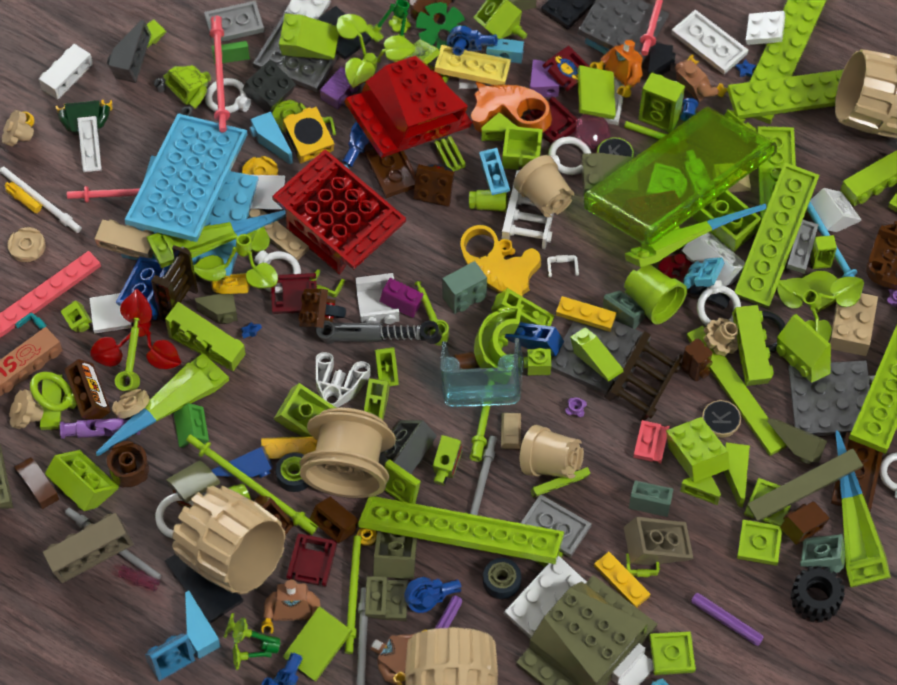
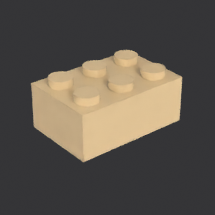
M862 293L859 301L851 307H842L836 302L832 334L829 341L831 349L862 356L867 355L871 342L878 296Z

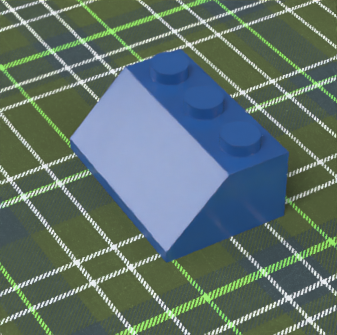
M139 257L116 300V304L121 306L124 299L131 295L134 290L138 289L151 306V319L156 320L159 314L151 280L154 275L164 277L171 265L161 268L157 259Z

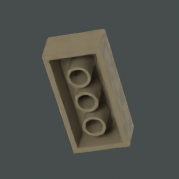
M114 513L105 515L101 521L95 524L92 523L85 526L77 534L68 535L60 543L51 544L47 547V550L43 551V554L52 572L63 584L133 546L134 543L123 522Z

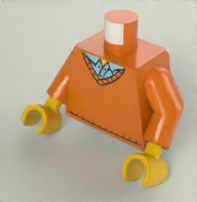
M626 40L624 44L614 46L601 58L599 63L592 62L590 64L591 68L597 67V69L601 70L606 65L605 69L607 71L614 72V77L626 86L618 87L617 94L625 98L631 96V87L634 88L640 82V78L643 75L642 56L634 50L635 42L632 40Z

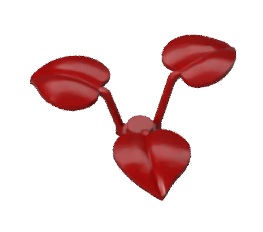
M138 289L134 290L122 302L120 306L121 315L129 322H134V318L140 319L137 326L139 328L138 336H147L148 348L151 350L147 352L146 358L152 366L159 369L177 367L182 361L179 358L177 349L171 342L157 340L152 346L151 332L149 331L152 325V309L145 296ZM130 333L118 345L112 337L100 338L92 346L90 356L93 360L104 366L112 367L118 365L123 358V353L119 348L129 340Z

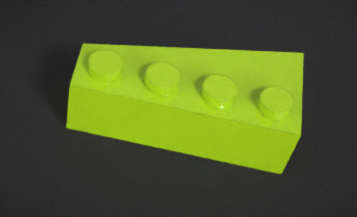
M180 302L176 303L165 318L169 338L199 354L204 353L210 360L231 371L235 370L246 355L244 344L240 340L234 339Z

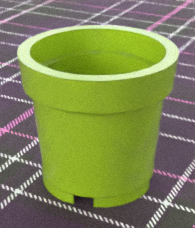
M651 264L641 267L638 271L633 270L624 283L625 293L645 311V315L654 324H661L670 319L681 307L687 294L685 284L677 279H671Z

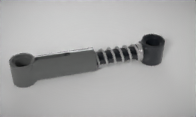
M325 320L323 328H316L317 335L326 344L334 342H382L386 338L390 340L393 338L397 340L400 338L403 340L406 338L410 340L416 338L417 340L426 341L428 344H436L442 338V331L439 326L430 320L416 327L415 325L413 327L408 325L407 327H402V325L400 327L395 325L393 327H389V325L383 327V323H332ZM327 329H331V333L325 336L324 332ZM430 329H435V333L433 335H427V332Z

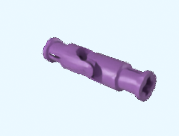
M123 418L77 420L76 423L61 421L60 436L61 439L68 436H77L78 438L113 436L128 420H123Z

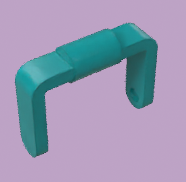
M33 313L27 314L15 324L16 328H20L32 319L40 330L47 327L42 319L36 317Z

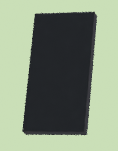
M176 554L165 560V564L186 592L190 591L209 624L244 602L240 594L229 592L207 580L184 563Z

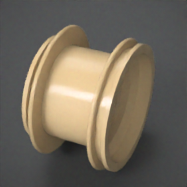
M332 408L321 412L309 420L307 429L311 436L317 440L315 451L304 455L300 460V476L304 482L319 491L347 498L373 497L385 490L386 483L389 480V473L379 463L380 452L393 447L396 438L381 418L358 409Z

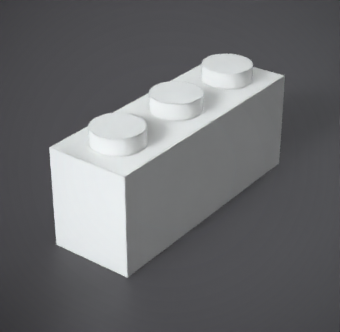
M75 44L66 49L64 54L54 61L52 66L40 76L41 90L58 100L93 65L91 54Z

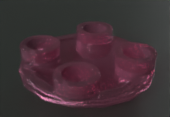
M584 114L576 123L575 135L592 148H598L601 142L609 139L610 127L603 117Z

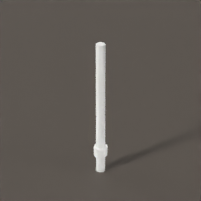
M1 167V174L24 189L27 194L55 215L60 223L64 226H69L76 233L81 231L82 227L75 223L70 215L61 212L6 167Z

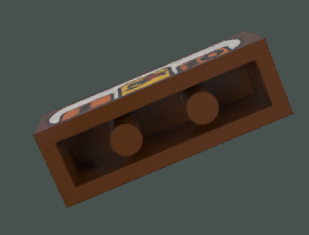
M77 359L64 369L82 418L98 420L111 412L93 363Z

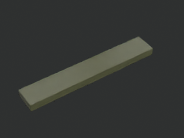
M851 449L748 503V507L756 521L759 522L862 468L863 464L854 449Z

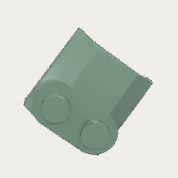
M843 534L807 538L803 541L801 566H821L824 569L827 567L831 573L833 571L838 573L844 568L845 546Z

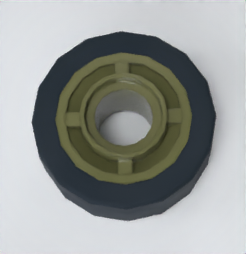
M497 558L486 565L483 572V586L488 594L494 598L506 599L515 595L519 590L521 570L515 562L506 558ZM499 576H504L507 579L504 581H500L497 578Z

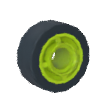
M293 452L286 454L280 458L276 465L275 471L278 484L289 492H299L309 487L300 476V460L304 456L301 453ZM292 471H299L297 474H291Z

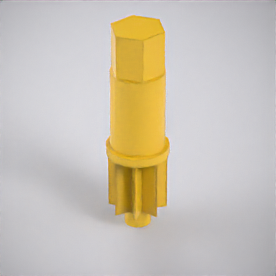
M14 182L5 183V191L14 197L15 200L20 201L34 213H38L41 210L42 205L27 194L24 189Z

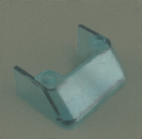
M515 338L514 354L502 356L499 359L498 368L460 369L458 359L450 357L446 341L442 342L440 369L445 404L450 407L510 405L517 403L521 398L523 354L519 338Z

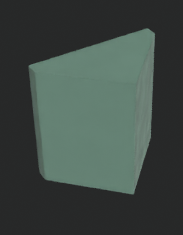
M619 290L604 296L602 308L617 312L615 321L636 329L646 317L645 311L622 291Z
M635 480L629 509L668 517L674 489Z

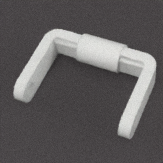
M575 255L548 257V277H552L551 263L574 261L575 275L579 276L577 257Z

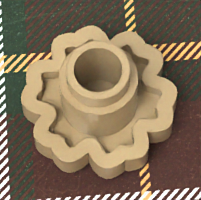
M18 110L11 113L10 119L6 121L3 129L2 143L13 147L18 140L22 142L31 140L34 129L25 123V113Z
M718 318L716 321L711 320L704 328L706 334L704 341L708 348L714 349L715 354L726 356L728 353L733 354L738 349L736 338L738 328L730 320Z
M24 389L16 394L9 413L11 417L10 425L13 428L21 429L25 428L29 422H39L41 420L43 407L34 402L31 391Z

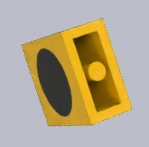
M317 107L306 108L301 113L296 115L290 114L283 119V129L300 164L314 159L324 149L328 152L334 151V142Z

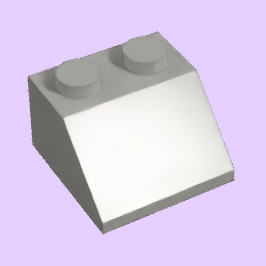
M823 188L810 200L828 231L839 232L861 221L859 215L840 191Z

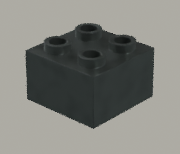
M270 59L245 82L242 90L261 109L268 113L272 112L279 103L284 101L293 92L296 83Z

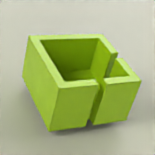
M506 126L502 156L503 168L518 170L519 167L523 168L533 159L540 157L543 129Z

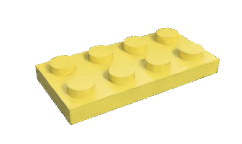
M441 45L440 54L434 69L435 72L491 85H505L511 59L464 50L461 56H456L453 54V47Z

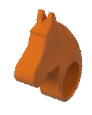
M476 82L478 91L474 96L477 104L471 113L475 130L482 132V127L499 112L508 117L518 127L543 129V132L550 127L552 116L549 103L538 92L517 85L501 84L487 86ZM528 109H538L545 112L541 118L534 121L521 119L523 112Z

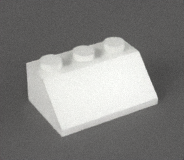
M711 232L692 240L682 249L686 254V258L693 263L695 261L703 263L705 259L722 257L724 266L716 280H721L722 286H729L741 276L746 263Z

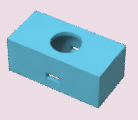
M498 39L497 46H487L486 54L511 59L513 63H522L524 41Z

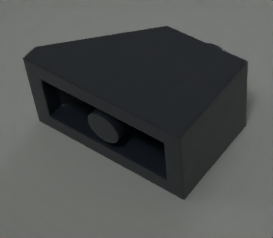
M656 43L651 47L647 79L651 72L663 75L670 71L671 63H675L676 53H673V45Z

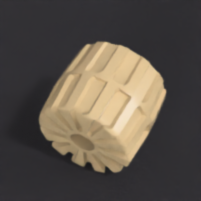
M865 49L856 51L852 55L840 78L835 99L836 118L839 119L841 124L867 133L897 139V56Z
M215 486L207 487L206 495L202 496L198 492L191 498L194 505L191 508L185 506L178 516L183 522L174 526L172 538L175 540L173 542L174 552L184 563L212 583L232 593L246 594L262 585L275 570L284 551L285 530L281 526L282 523L275 516L249 498L225 486H221L220 489Z
M436 628L414 634L407 644L406 685H497L498 668L495 640L487 633L464 628Z

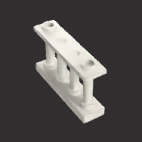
M513 186L502 229V239L510 240V236H514V234L542 239V249H546L547 242L550 243L552 238L550 227L553 214H550L552 217H545L520 212L517 209L518 205H535L527 197L522 196ZM522 219L544 223L546 226L544 232L519 228L513 225L514 220Z

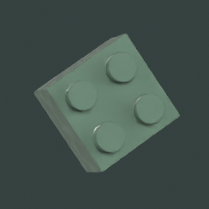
M475 261L442 278V297L454 314L459 311H465L470 305L483 301L487 296V277Z

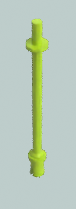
M505 335L498 338L501 350L508 345V339L505 338ZM490 377L487 382L477 435L472 437L471 440L472 449L469 459L475 462L482 461L483 449L487 444L484 435L496 382Z
M191 434L187 437L186 441L200 450L198 456H208L261 496L271 497L283 512L292 518L295 526H300L311 536L316 532L318 526L306 517L303 511L296 512L210 449V442L203 444Z

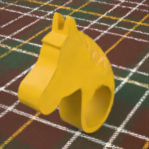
M476 225L467 229L462 235L460 244L467 265L473 261L478 264L487 277L488 287L498 293L508 288L522 297L530 290L529 280L541 266V258L537 250L527 249L521 257L505 260L497 235L491 228L484 225ZM486 235L494 241V247L487 257L483 256L479 259V257H474L466 251L467 243L472 237Z

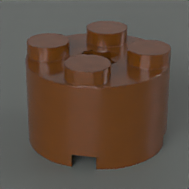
M124 441L112 448V451L107 456V466L112 480L119 487H134L147 480L149 463L143 447L131 441Z

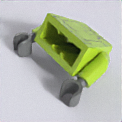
M193 65L185 67L175 66L168 70L163 79H156L154 86L159 93H162L166 90L167 85L185 104H190L181 109V114L184 115L186 112H189L187 116L193 117L192 110L196 109L207 93L208 82L211 81V75L207 71L201 73Z

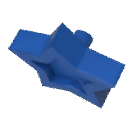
M745 59L742 64L735 65V68L740 72V77H752L756 65L749 64Z
M251 322L246 327L240 328L243 339L249 336H256L257 331L262 326L261 324H253Z

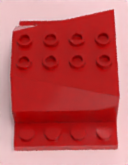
M417 56L385 65L365 82L361 93L346 97L344 101L381 158L470 128L472 125V121L466 114L468 105L447 86L439 73L435 72L434 69L431 70L428 64Z
M326 149L272 196V200L286 211L287 230L307 244L310 250L339 275H341L346 265L353 270L358 267L406 222V217Z

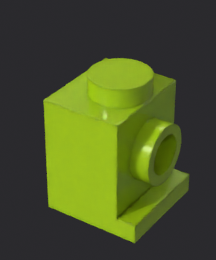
M75 300L61 310L70 328L75 332H84L90 327L89 324L92 320L80 302Z

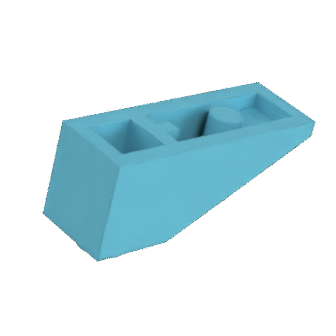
M268 112L252 118L251 127H249L252 137H256L259 144L287 163L292 164V152L272 113Z
M494 148L479 152L481 167L491 194L496 195L510 191L498 149Z
M190 591L185 592L187 635L193 654L196 653L200 659L221 646L219 638Z

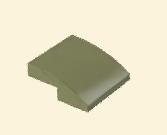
M201 460L166 479L168 485L177 492L179 498L185 503L189 502L198 492L200 494L206 492L207 487L220 484L216 475Z
M367 576L365 616L383 620L407 621V604L404 600V593L408 586V580H387V577Z

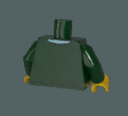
M99 100L64 103L63 108H58L57 105L56 110L61 124L67 131L72 132L73 135H79L77 118L92 116L97 118L99 133L112 110V100L108 104H105L104 100H101V103Z

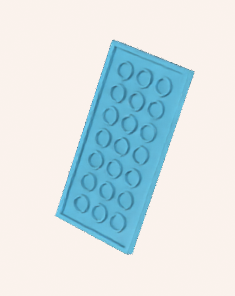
M177 114L125 218V224L197 242L247 137V130L226 125V132H220L219 123Z

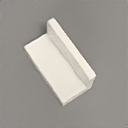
M639 643L614 670L611 680L617 685H640L653 671L652 660L644 654L645 647Z

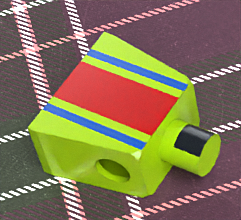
M444 435L441 436L433 463V470L436 474L434 483L445 486L447 478L454 477L462 455L461 440Z

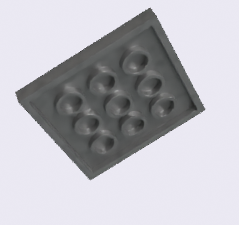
M596 0L577 34L609 50L616 45L624 44L626 40H632L635 42L634 50L642 56L643 62L646 56L641 54L643 44H641L640 38L647 33L654 6L642 0ZM660 10L653 35L655 38H657L669 16V13Z
M285 12L255 59L253 68L259 70L271 59L297 85L318 92L339 55L336 53L334 60L283 56L279 47V40L285 14H291Z
M573 321L563 339L562 347L557 356H554L551 361V371L606 394L614 378L608 382L575 355L570 337L586 327L599 338L620 366H622L637 338L643 332L617 321H614L611 332ZM633 366V368L631 369V372H632V373L634 372V370H635V368H636V367H634V366ZM624 382V384L622 385V387H624V389H625L627 383Z
M867 361L831 363V374L812 383L803 377L795 367L789 365L794 426L816 436L836 435V430L840 432V435H846V432L851 433L870 389Z

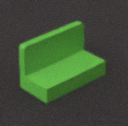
M247 41L221 45L222 63L250 59ZM212 46V52H213V58H214V64H215V51H214V46Z
M188 403L174 413L179 447L184 448L189 444L186 439L190 434L203 444L209 441L204 408L202 406Z

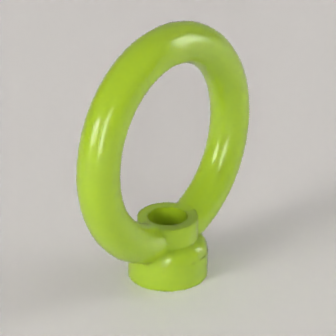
M40 372L31 379V394L36 402L45 409L59 412L67 408L74 409L77 406L69 384L59 375L51 372ZM47 379L57 383L65 393L62 403L55 404L47 401L38 390L39 381Z

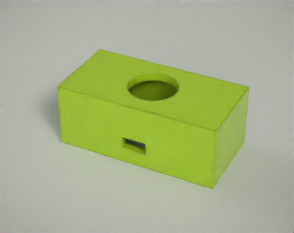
M834 235L815 237L810 254L813 269L831 268L837 249Z

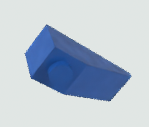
M520 322L514 334H505V338L508 341L527 349H551V356H557L564 343L556 327Z
M264 446L229 461V463L248 477L258 475L259 478L270 474L269 470L273 468ZM221 466L211 469L216 476H234Z

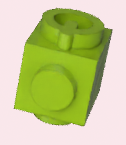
M527 349V357H523V366L527 368L528 375H551V349Z

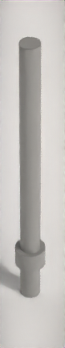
M495 436L489 437L487 448L483 452L482 458L484 460L470 514L478 515L490 464L495 457L496 452L494 449L497 441Z
M70 507L65 511V514L76 522L75 524L81 529L92 524L86 516L79 515ZM127 549L119 553L156 582L161 578V574Z
M361 588L360 603H358L360 621L357 685H365L368 616H365L366 588Z

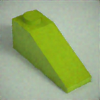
M508 288L496 296L491 309L492 312H496L498 309L508 306L522 307L520 322L551 326L555 316Z
M586 327L570 337L574 354L608 382L624 372L623 368L599 338Z
M369 378L364 406L365 412L384 420L391 381Z
M726 442L725 448L728 450L730 469L725 470L724 474L738 506L743 507L750 445Z

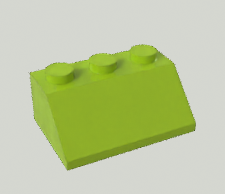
M797 314L793 315L778 335L776 349L780 356H783L792 367H795L803 377L812 383L831 374V344Z
M81 450L55 455L45 472V475L50 478L51 482L57 485L83 511L97 508L119 488Z

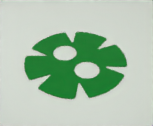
M438 2L425 7L429 15L423 12L419 13L416 28L427 29L419 33V37L422 41L432 46L437 41V48L440 51L441 45L447 46V40H441L438 37V32L446 29L450 33L451 29L456 26H465L457 25L464 21L465 18L454 6L447 13V4ZM437 13L443 14L446 18L445 23L441 25L435 23L434 15Z

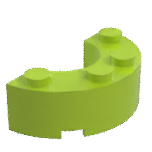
M517 306L503 307L489 314L483 321L474 341V354L480 368L491 379L507 385L512 376L514 358L506 355L501 350L498 338L505 334H514L518 328L522 307Z

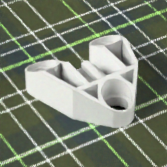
M321 352L316 356L317 390L320 397L326 401L330 396L337 397L338 400L330 404L338 408L357 395L371 376V368L366 362H356L352 369L349 370L344 387H342L346 373L342 372V370H335L330 384L334 358L330 353ZM322 359H329V360H330V362H326V363H325V362H320V361H321ZM359 368H365L367 371L359 372L357 370Z

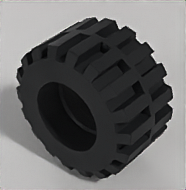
M811 566L808 567L807 571L804 569L800 575H797L791 590L790 599H792V607H796L795 612L797 614L801 613L803 619L808 617L810 622H814L816 619L819 623L823 622L824 618L828 621L837 614L844 599L845 593L843 592L845 587L841 585L842 579L840 577L836 578V572H829L830 569L827 567L824 570L821 569V566H817L816 569ZM820 588L827 594L828 599L824 601L814 600L808 595L807 589Z

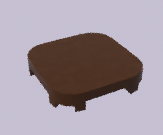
M894 221V224L882 225L880 227L866 265L867 275L873 282L897 290V221Z

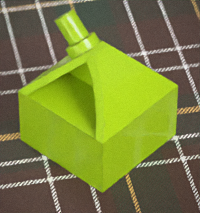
M487 0L473 17L493 35L496 34L498 39L514 34L524 40L528 35L520 26L522 11L509 0Z

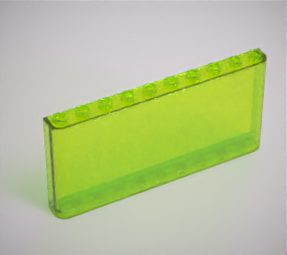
M705 107L584 194V209L644 245L651 247L777 153V144L710 107Z

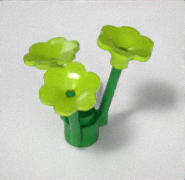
M396 0L395 4L390 5L389 10L380 22L374 27L368 24L365 32L371 36V39L380 42L384 38L380 32L381 26L393 11L394 16L389 20L388 24L392 27V31L400 32L398 36L405 38L404 33L411 26L410 22L407 21L409 3L406 0Z
M232 613L224 638L233 631L232 637L234 638V643H236L233 647V663L236 670H239L242 660L254 657L271 658L272 653H278L280 638L247 629L246 618H241L240 621L238 620L234 623V613ZM244 637L261 639V649L264 652H240L237 644L243 641Z

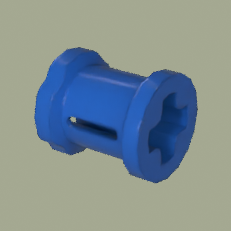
M686 98L682 102L683 112L680 118L686 122H694L697 118L695 111L698 107V101L693 98Z

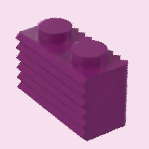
M389 278L382 290L379 302L394 309H399L400 312L414 318L424 294L423 292L416 291L413 287L410 288L406 284L403 285V283L396 281V279Z

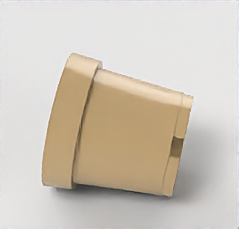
M549 155L537 157L527 163L518 172L513 183L514 188L522 196L527 197L545 217H552L550 214L556 213L558 215L571 204V196H574V192L558 171V165Z
M533 425L527 431L520 449L521 470L528 476L550 475L572 479L576 476L574 472L580 470L583 462L584 450L579 445L582 442L579 439L551 432L546 427Z

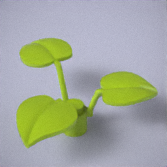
M346 14L338 18L337 31L339 35L345 39H354L358 35L363 52V60L352 58L345 66L346 78L352 88L365 83L375 74L377 63L381 62V57L384 53H386L388 60L398 61L412 55L416 47L402 36H391L384 42L385 49L376 57L373 53H366L361 33L367 30L366 21L354 14Z
M261 227L248 234L239 235L236 238V246L233 247V251L225 264L223 259L216 255H209L200 259L193 265L195 274L207 281L223 279L226 276L225 268L229 266L237 252L240 256L249 257L251 267L253 268L246 273V280L249 285L255 288H271L276 286L278 276L275 269L267 263H260L255 266L251 250L260 252L268 248L270 244V238L265 228Z
M858 277L840 278L833 282L830 287L834 296L818 294L815 290L810 289L809 284L802 278L779 280L777 290L780 299L787 307L797 309L801 307L804 301L811 308L815 321L808 320L806 323L828 342L832 334L831 325L827 320L819 321L816 308L821 305L822 298L836 299L837 304L842 307L855 305L861 297L864 281Z

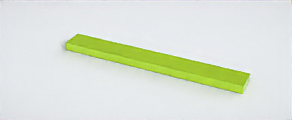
M704 326L687 333L686 337L690 343L695 339H700L705 344L704 347L707 346L704 341V336L706 335ZM709 348L713 352L711 358L713 363L709 370L732 403L738 408L741 416L769 456L787 447L786 443L768 423L769 418L726 357L715 354L714 349Z

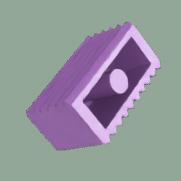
M341 66L331 79L325 83V86L321 88V100L339 109L341 105H346L344 103L346 97L356 93L360 85L352 88L346 78L345 68Z

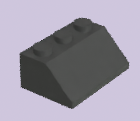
M400 420L392 431L396 438L395 444L390 449L380 452L379 463L384 467L385 463L390 459L412 475L415 467L423 460L424 454L432 447L437 435L423 420Z

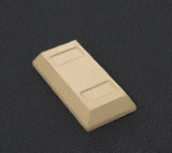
M502 413L501 449H521V413Z

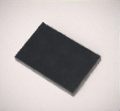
M335 6L317 20L337 26L338 18L346 14ZM363 32L361 35L365 46L371 41V36ZM339 35L336 53L344 60L361 49L358 35L354 39H345Z

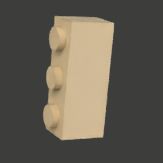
M102 219L95 236V242L97 247L135 258H152L153 252L147 242V236L154 233L150 230H138L130 225L124 226L114 220L107 221Z

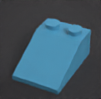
M187 634L171 636L165 643L150 648L145 654L147 663L158 681L195 661Z

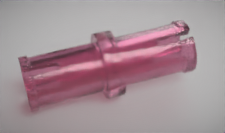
M122 565L121 569L123 571L119 570L118 573L119 577L132 581L134 585H141L154 592L158 589L155 585H160L159 579L146 575L145 571H137L126 565Z

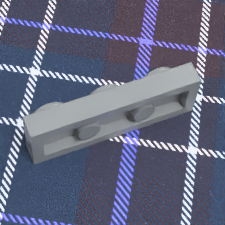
M802 220L791 249L787 269L805 273L819 224Z

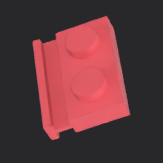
M642 420L633 458L651 462L657 461L661 464L667 440L666 430L670 426L665 427L661 426V424Z

